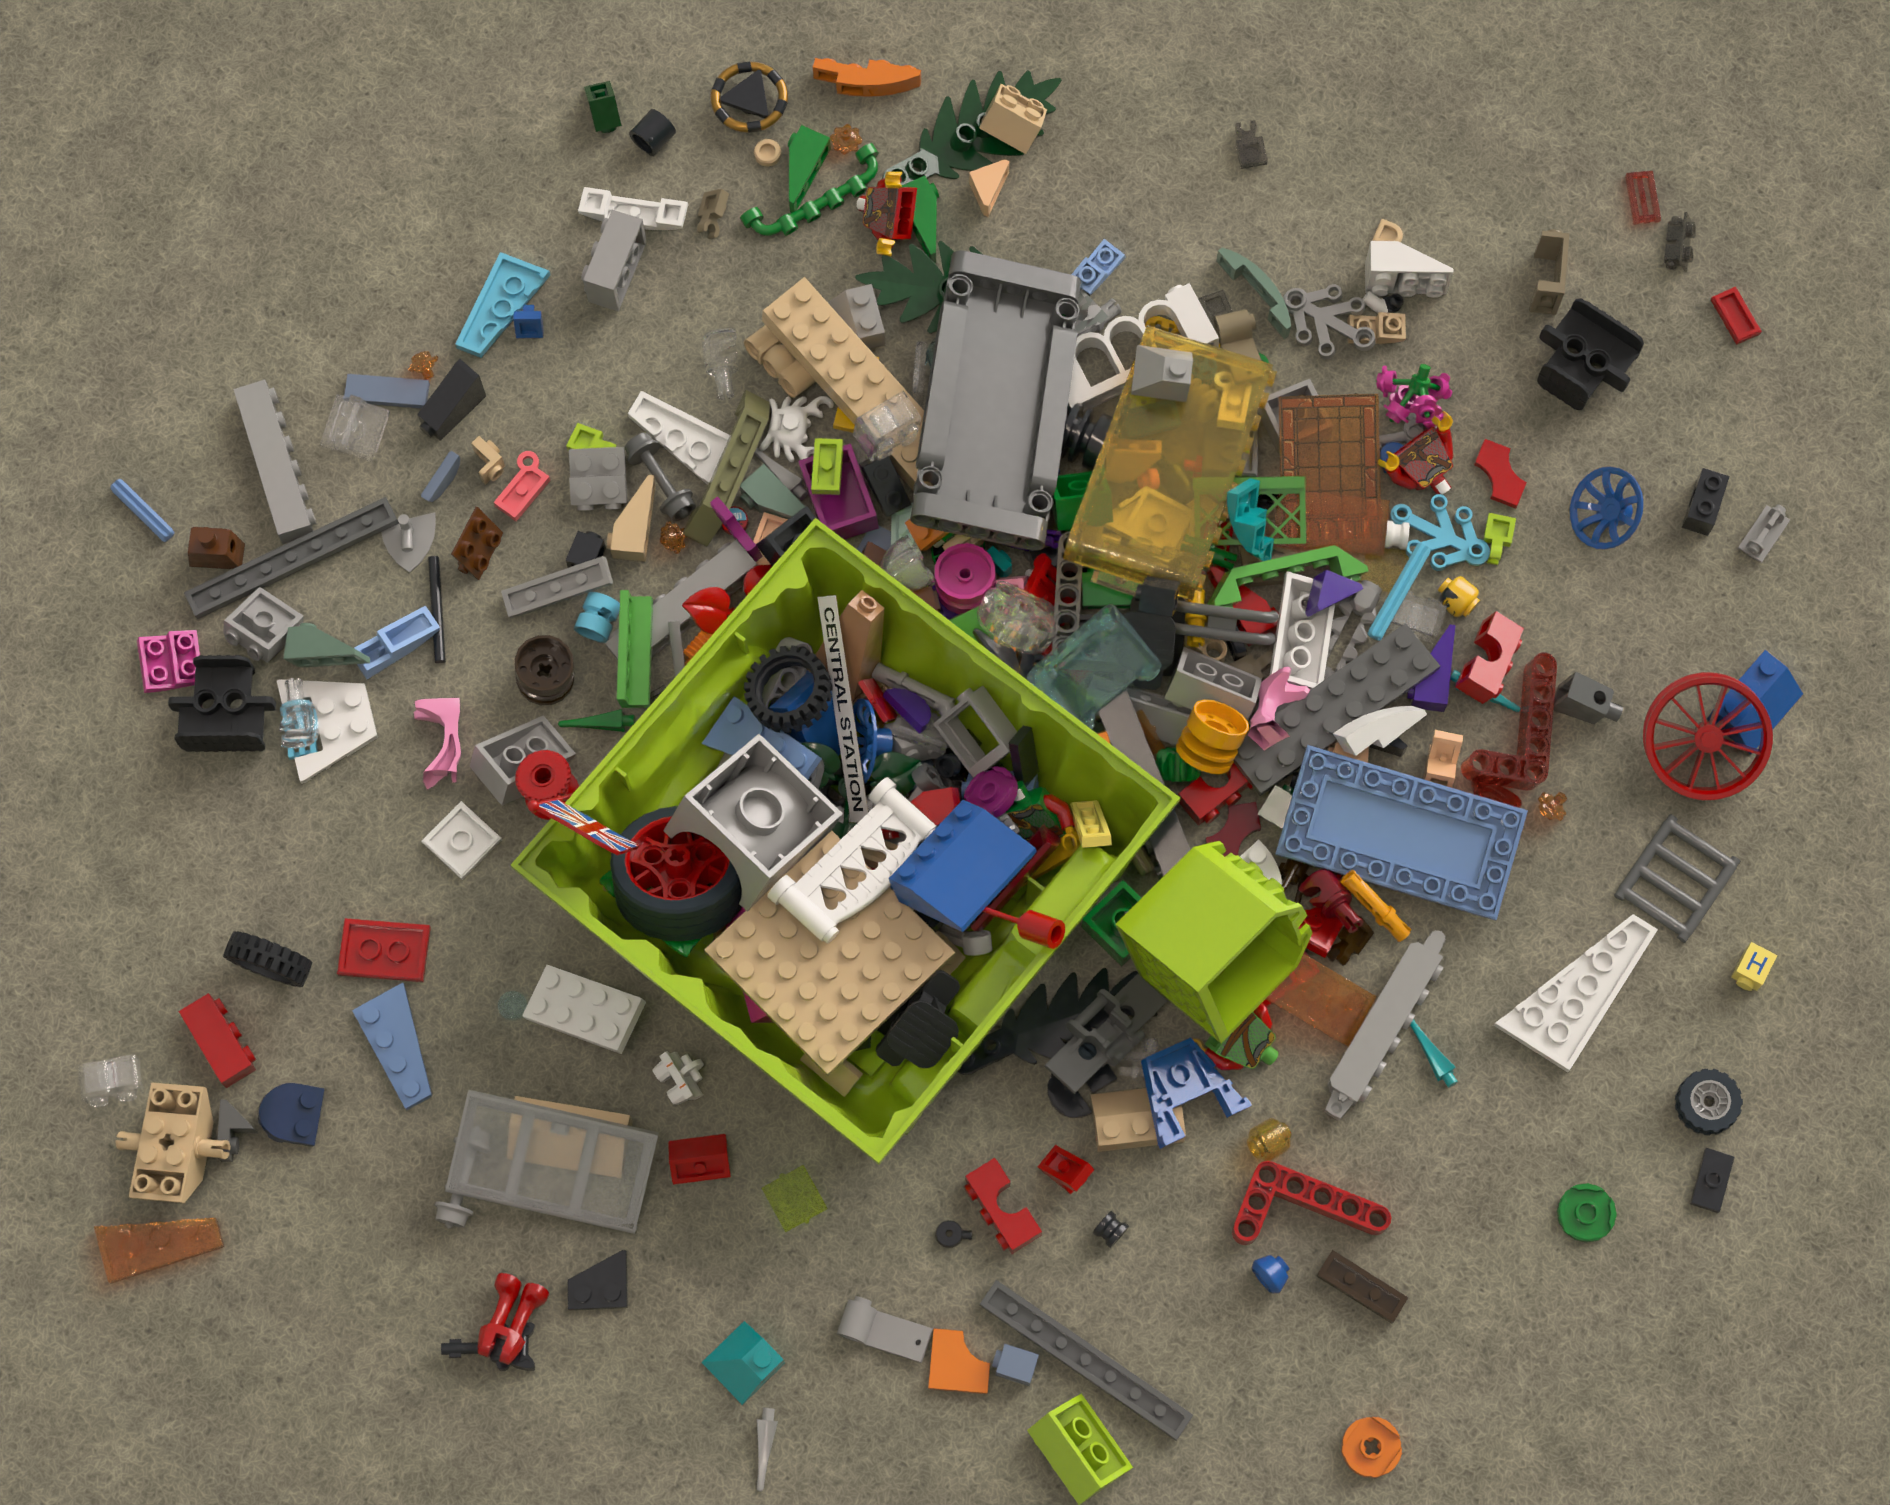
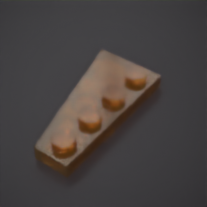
M215 1217L177 1220L174 1222L160 1221L147 1224L94 1226L107 1280L110 1284L224 1247L219 1224Z

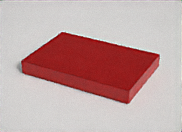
M345 918L337 971L338 976L424 982L431 926Z

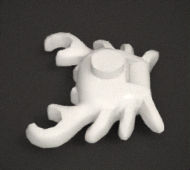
M788 396L783 401L781 408L778 409L776 401L772 398L769 399L772 411L767 436L759 449L764 451L774 442L773 451L776 458L780 456L781 447L784 449L785 456L789 462H794V456L791 451H795L800 460L808 458L810 454H814V447L802 445V443L808 440L806 432L807 428L811 426V421L807 417L813 415L823 418V412L818 409L819 405L825 403L829 408H833V401L827 396H819L807 406L801 407L807 401V398L802 396L790 406L791 397Z

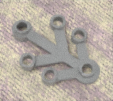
M1331 284L1326 289L1309 293L1300 288L1288 290L1284 294L1283 299L1288 312L1294 315L1297 328L1296 341L1299 345L1308 346L1313 340L1311 331L1306 327L1304 313L1315 320L1320 342L1318 351L1323 359H1331L1335 355V347L1330 342L1327 326L1353 340L1355 347L1360 351H1368L1375 345V334L1372 329L1368 327L1356 329L1334 317L1347 313L1355 316L1363 314L1365 304L1362 298L1354 297L1348 302L1319 308L1312 303L1326 299L1331 303L1341 300L1342 290L1340 286ZM1333 290L1339 292L1335 297L1329 295ZM1294 299L1301 300V303L1297 306L1291 304ZM1355 303H1359L1362 306L1361 308L1355 310L1352 308V305ZM1301 334L1309 335L1307 340H1300L1299 336ZM1368 338L1370 341L1363 345L1360 343V340ZM1325 347L1332 349L1329 353H1323L1322 350Z

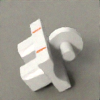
M668 1051L659 1056L662 1061L652 1071L660 1082H665L671 1077L674 1079L677 1085L667 1091V1095L673 1104L679 1105L687 1100H696L703 1096L696 1084L702 1080V1076L698 1071L704 1065L701 1059L692 1061L688 1054L680 1058L677 1052L669 1054Z

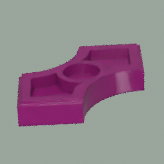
M717 496L710 502L716 516L725 525L734 539H737L752 559L757 562L763 557L757 545L745 532L732 512Z

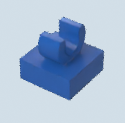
M523 305V311H514L513 321L516 338H543L541 311H534V305Z

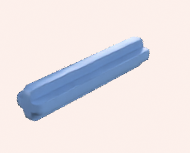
M122 479L116 480L111 485L112 492L162 541L166 542L174 535L173 529Z

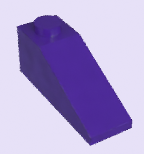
M1450 624L1430 653L1440 665L1439 670L1407 692V699H1412L1411 706L1423 710L1445 711L1448 705L1455 625Z

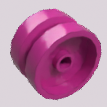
M971 543L956 544L947 548L938 557L935 564V584L940 603L949 611L957 614L965 613L983 603L989 605L996 593L995 564L991 555L982 547Z

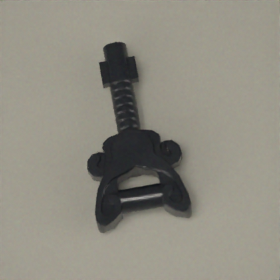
M532 1322L526 1323L521 1336L525 1344L509 1365L499 1362L502 1347L506 1340L497 1337L489 1357L493 1363H496L500 1371L508 1370L510 1365L525 1371L535 1370V1363L529 1356V1338L534 1333L535 1324ZM449 1339V1343H441V1355H449V1358H461V1354H478V1342L462 1343L461 1339Z

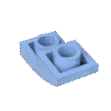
M1103 239L1090 257H1085L1071 275L1080 278L1081 289L1091 295L1120 265L1126 256L1107 240Z

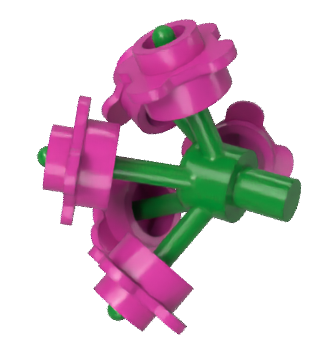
M1421 364L1418 373L1412 375L1411 379H1397L1396 371H1387V366H1383L1382 373L1377 375L1376 385L1377 389L1383 392V397H1388V393H1391L1389 396L1391 403L1388 406L1385 404L1383 406L1388 410L1385 415L1390 418V422L1395 421L1399 424L1402 420L1408 423L1409 421L1406 419L1408 415L1415 413L1416 423H1423L1426 428L1435 427L1436 425L1432 423L1431 419L1434 416L1439 420L1443 419L1442 408L1436 405L1437 401L1443 398L1449 399L1452 396V390L1449 388L1450 376L1446 373H1441L1439 377L1432 376L1428 378L1431 367ZM1397 385H1401L1399 386L1398 391L1395 393Z

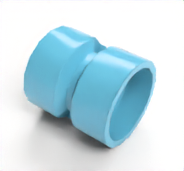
M589 592L582 606L585 612L579 614L574 630L583 637L600 643H606L613 629L611 622L616 621L618 617L620 603L605 594Z

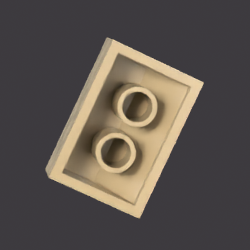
M1146 1088L1090 1094L1097 1152L1158 1145ZM1182 1105L1172 1110L1185 1137L1174 1143L1184 1142L1186 1138Z

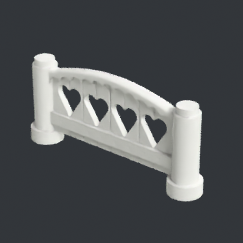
M888 777L884 778L870 793L868 799L876 806L797 883L788 875H785L771 888L767 895L772 902L785 907L819 940L825 941L827 944L839 933V930L836 928L838 923L863 910L891 886L888 878L917 849L918 844L923 842L937 828L931 820L896 790L897 785ZM881 828L902 832L905 834L906 840L899 842L896 850H888L885 846ZM861 848L883 852L886 855V859L883 862H878V867L875 870H869L865 866ZM841 868L861 871L865 873L866 879L858 882L856 889L849 890L845 886ZM821 888L842 891L845 893L846 899L838 902L836 909L829 910L825 906Z

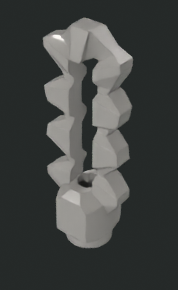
M1362 580L1361 585L1364 589L1340 602L1339 608L1344 616L1332 621L1331 631L1333 636H1330L1327 660L1352 611L1362 617L1335 672L1357 657L1358 652L1355 649V645H1363L1368 638L1364 626L1372 625L1377 616L1375 607L1380 599L1382 589L1370 581ZM1328 666L1325 669L1324 680L1335 673Z

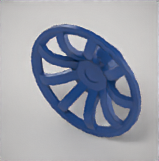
M1616 467L1596 469L1582 479L1571 499L1570 520L1575 534L1583 543L1596 549H1611L1623 544L1633 535L1641 521L1644 503L1642 491L1636 479L1627 471ZM1611 474L1623 477L1617 484L1615 492L1610 483ZM1601 475L1606 495L1599 492L1591 483L1592 480ZM1630 483L1636 495L1624 499V488ZM1585 488L1599 501L1598 504L1579 501ZM1637 503L1636 515L1632 519L1633 507L1631 504ZM1577 509L1596 511V514L1579 522ZM1601 522L1594 530L1592 539L1587 537L1582 531L1593 523ZM1627 524L1631 526L1627 530V532L1619 538L1617 533V525L1621 526ZM1609 527L1612 541L1607 543L1599 542L1602 532Z
M860 698L853 705L856 731L864 735V737H857L858 744L863 745L862 748H859L865 784L873 771L875 758L883 753L892 751L893 736L889 728H877L875 713L868 699ZM863 706H866L867 708L865 709L864 714H863V713H862ZM869 716H871L872 724L868 721ZM868 761H870V765L867 771L866 764Z

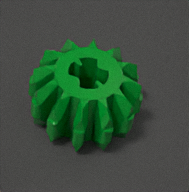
M1167 747L1158 751L1155 762L1163 780L1191 782L1200 777L1201 771L1185 762L1177 753L1176 747Z

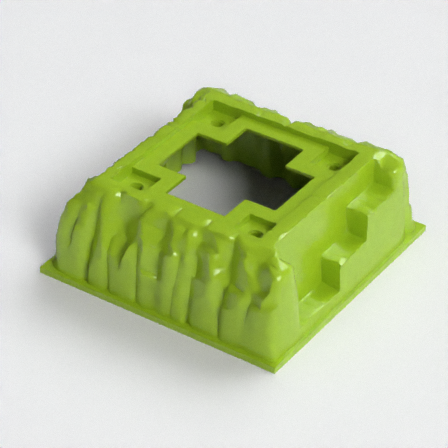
M815 518L565 802V804L591 817L619 835L630 823L644 814L660 808L679 806L683 797L717 769L725 752L707 747L702 742L733 697L747 704L744 693H746L744 683L748 682L746 679L747 673L754 672L751 668L753 663L760 664L759 657L763 654L768 658L770 656L769 650H776L780 641L787 637L808 643L812 647L813 653L816 654L824 642L817 597L836 595L840 617L846 606L861 590L885 608L881 663L900 673L904 671L909 674L910 678L951 698H955V705L959 703L957 697L967 689L971 688L974 692L984 686L1017 732L1023 725L1032 728L1039 766V787L1046 788L1050 794L1067 802L1069 808L1071 802L1099 801L1111 834L1112 845L1084 848L1080 845L1065 863L1035 880L1030 877L1028 883L1020 888L1000 912L1020 918L1028 910H1033L1062 920L1065 924V935L1061 942L1062 944L1108 887L1120 879L1137 852L1179 803L1180 797ZM971 705L957 716L964 727L970 729L982 742L980 748L986 755L999 745V742ZM930 707L931 715L936 716L937 719L942 717L939 710ZM874 711L877 728H883L885 723H883L877 712ZM869 716L868 721L872 724L871 716ZM856 731L857 737H864V735ZM1009 753L999 762L1008 771H1013L1011 755ZM832 785L831 788L839 793L838 785ZM551 818L511 864L513 870L878 1165H880L904 1135H908L923 1111L935 1100L942 1088L955 1076L966 1059L978 1048L984 1037L1060 947L1059 945L1057 948L1051 949L1022 939L1019 936L1016 923L995 916L984 929L991 932L993 948L991 952L982 955H965L963 947L956 946L966 958L950 974L958 980L960 990L946 1006L944 1014L957 1023L959 1034L957 1039L951 1038V1046L938 1063L930 1068H920L909 1060L904 1059L899 1066H891L877 1056L876 1046L885 1035L876 1030L871 1035V1048L855 1051L846 1059L861 1071L863 1075L844 1097L800 1061L804 1052L775 1023H751L743 991L704 951L713 942V933L702 937L686 958L670 948L661 939L647 936L636 930L624 919L617 907L616 898L607 891H604L602 889L603 885L599 884L600 878L611 870L612 852L596 845ZM969 927L968 930H966V931H969V932H970V931H974V930Z

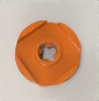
M1366 1417L1353 1422L1345 1431L1342 1438L1341 1453L1347 1466L1353 1472L1362 1477L1378 1478L1391 1472L1398 1464L1402 1455L1400 1436L1396 1428L1383 1418ZM1374 1439L1378 1442L1376 1447L1380 1451L1378 1454L1371 1453L1368 1455L1365 1452L1364 1442L1365 1440L1371 1442Z

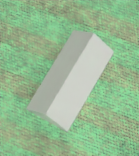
M1287 571L1284 577L1270 675L1283 667H1290L1291 674L1288 683L1296 686H1307L1311 690L1324 681L1335 604L1307 617L1305 611L1313 579Z

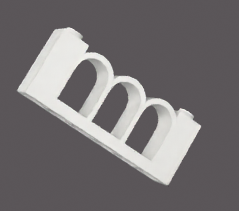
M1190 283L1171 288L1165 294V300H1155L1146 304L1139 313V319L1131 316L1115 318L1106 327L1104 336L1099 333L1088 332L1077 337L1067 406L1069 412H1071L1076 403L1084 405V412L1132 389L1134 367L1125 371L1111 344V340L1120 332L1130 331L1139 336L1144 346L1156 347L1145 327L1146 321L1153 316L1165 315L1171 318L1178 327L1185 343L1170 350L1192 352V357L1195 359L1219 348V337ZM1090 347L1102 350L1107 355L1117 374L1092 387L1076 360L1081 351Z

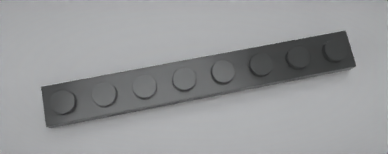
M384 497L184 592L195 617L199 619L252 594L259 587H267L399 524L387 498Z
M996 1280L981 1301L980 1306L1175 1441H1177L1193 1417V1414Z

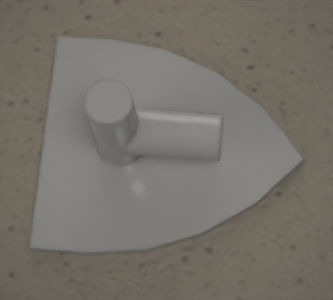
M435 512L412 518L402 514L398 517L399 524L381 532L388 553L398 565L409 573L422 562L430 550L435 536Z

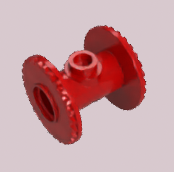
M540 750L529 754L520 762L515 774L517 789L525 798L526 805L531 800L539 802L574 793L579 787L578 781L571 774V768L567 760L561 754L550 750ZM539 811L531 812L538 818L544 820L551 819Z

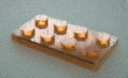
M1306 492V544L1276 545L1315 549L1335 545L1345 552L1384 555L1390 500ZM1300 493L1287 494L1280 502L1293 513L1300 506ZM1278 494L1277 500H1278L1283 494ZM1277 505L1275 525L1279 527L1289 515ZM1300 510L1294 515L1299 521ZM1291 518L1281 531L1289 538H1300V526ZM1277 533L1273 538L1283 537L1279 533Z
M1303 954L1298 967L1266 1000L1344 1046L1349 1047L1377 996Z

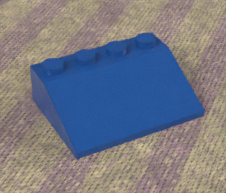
M962 800L888 879L900 903L963 932L1037 851L1034 846L988 811Z

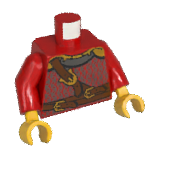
M886 172L885 178L878 181L877 187H869L866 191V196L862 195L857 200V209L864 212V226L870 228L872 234L878 240L876 253L880 255L892 256L891 249L895 244L893 239H911L917 188L902 187L900 177L902 172Z
M1442 412L1443 419L1441 421L1436 416L1431 419L1432 423L1437 426L1436 429L1435 427L1426 428L1395 453L1387 451V462L1381 459L1378 460V465L1385 468L1394 484L1409 490H1423L1430 485L1436 494L1442 495L1451 489L1450 484L1443 476L1453 467V442L1450 429L1453 419L1448 413Z

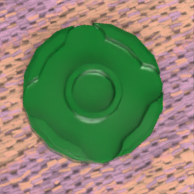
M1589 1183L1578 1184L1567 1190L1559 1200L1557 1208L1558 1222L1564 1232L1574 1240L1585 1243L1595 1242L1605 1237L1613 1228L1617 1215L1612 1198L1601 1187Z

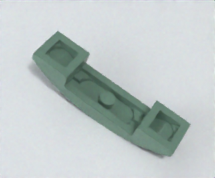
M1225 248L1218 250L1216 260L1233 281L1242 275L1271 308L1268 321L1284 339L1289 337L1291 329L1289 312L1281 293L1272 280L1257 265L1242 255Z

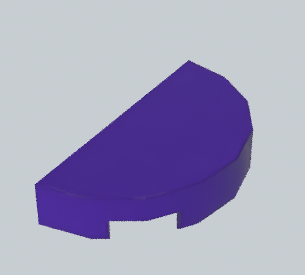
M892 688L885 690L883 698L919 734L926 730L931 718V711L929 705L922 697L906 689Z

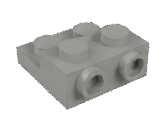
M625 447L569 449L571 505H577V510H594V504H605V509L622 508L621 503L628 502Z
M259 587L224 620L223 634L231 645L237 646L240 644L246 648L248 655L253 660L259 661L262 659L268 663L285 647L288 627L300 626L303 623L304 616Z

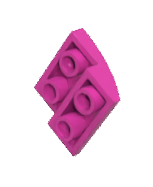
M197 630L169 631L166 636L138 637L137 646L144 693L161 692L195 685L196 667L193 664V658L200 655Z

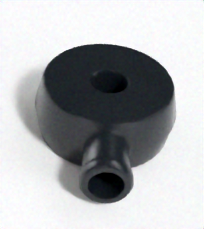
M947 1220L938 1225L935 1237L941 1246L953 1248L962 1239L972 1240V1230H962L957 1222ZM951 1231L953 1235L947 1237L946 1232Z

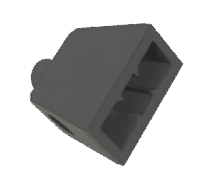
M1575 672L1558 685L1551 710L1596 724L1604 717L1617 722L1621 717L1623 706L1611 702L1614 694L1613 689Z

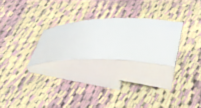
M1414 706L1382 709L1349 722L1334 732L1333 735L1344 752L1357 756L1371 744L1382 748L1386 747L1426 716L1427 713L1425 710Z

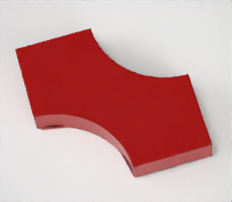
M1485 439L1474 465L1482 469L1490 479L1492 485L1490 499L1516 509L1527 482L1520 479L1511 468L1509 462L1511 448Z

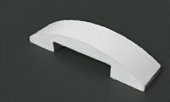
M584 187L578 212L584 216L603 221L604 218H609L612 210L643 219L644 229L676 230L683 228L688 202L661 198V202L618 197L612 196L608 190Z

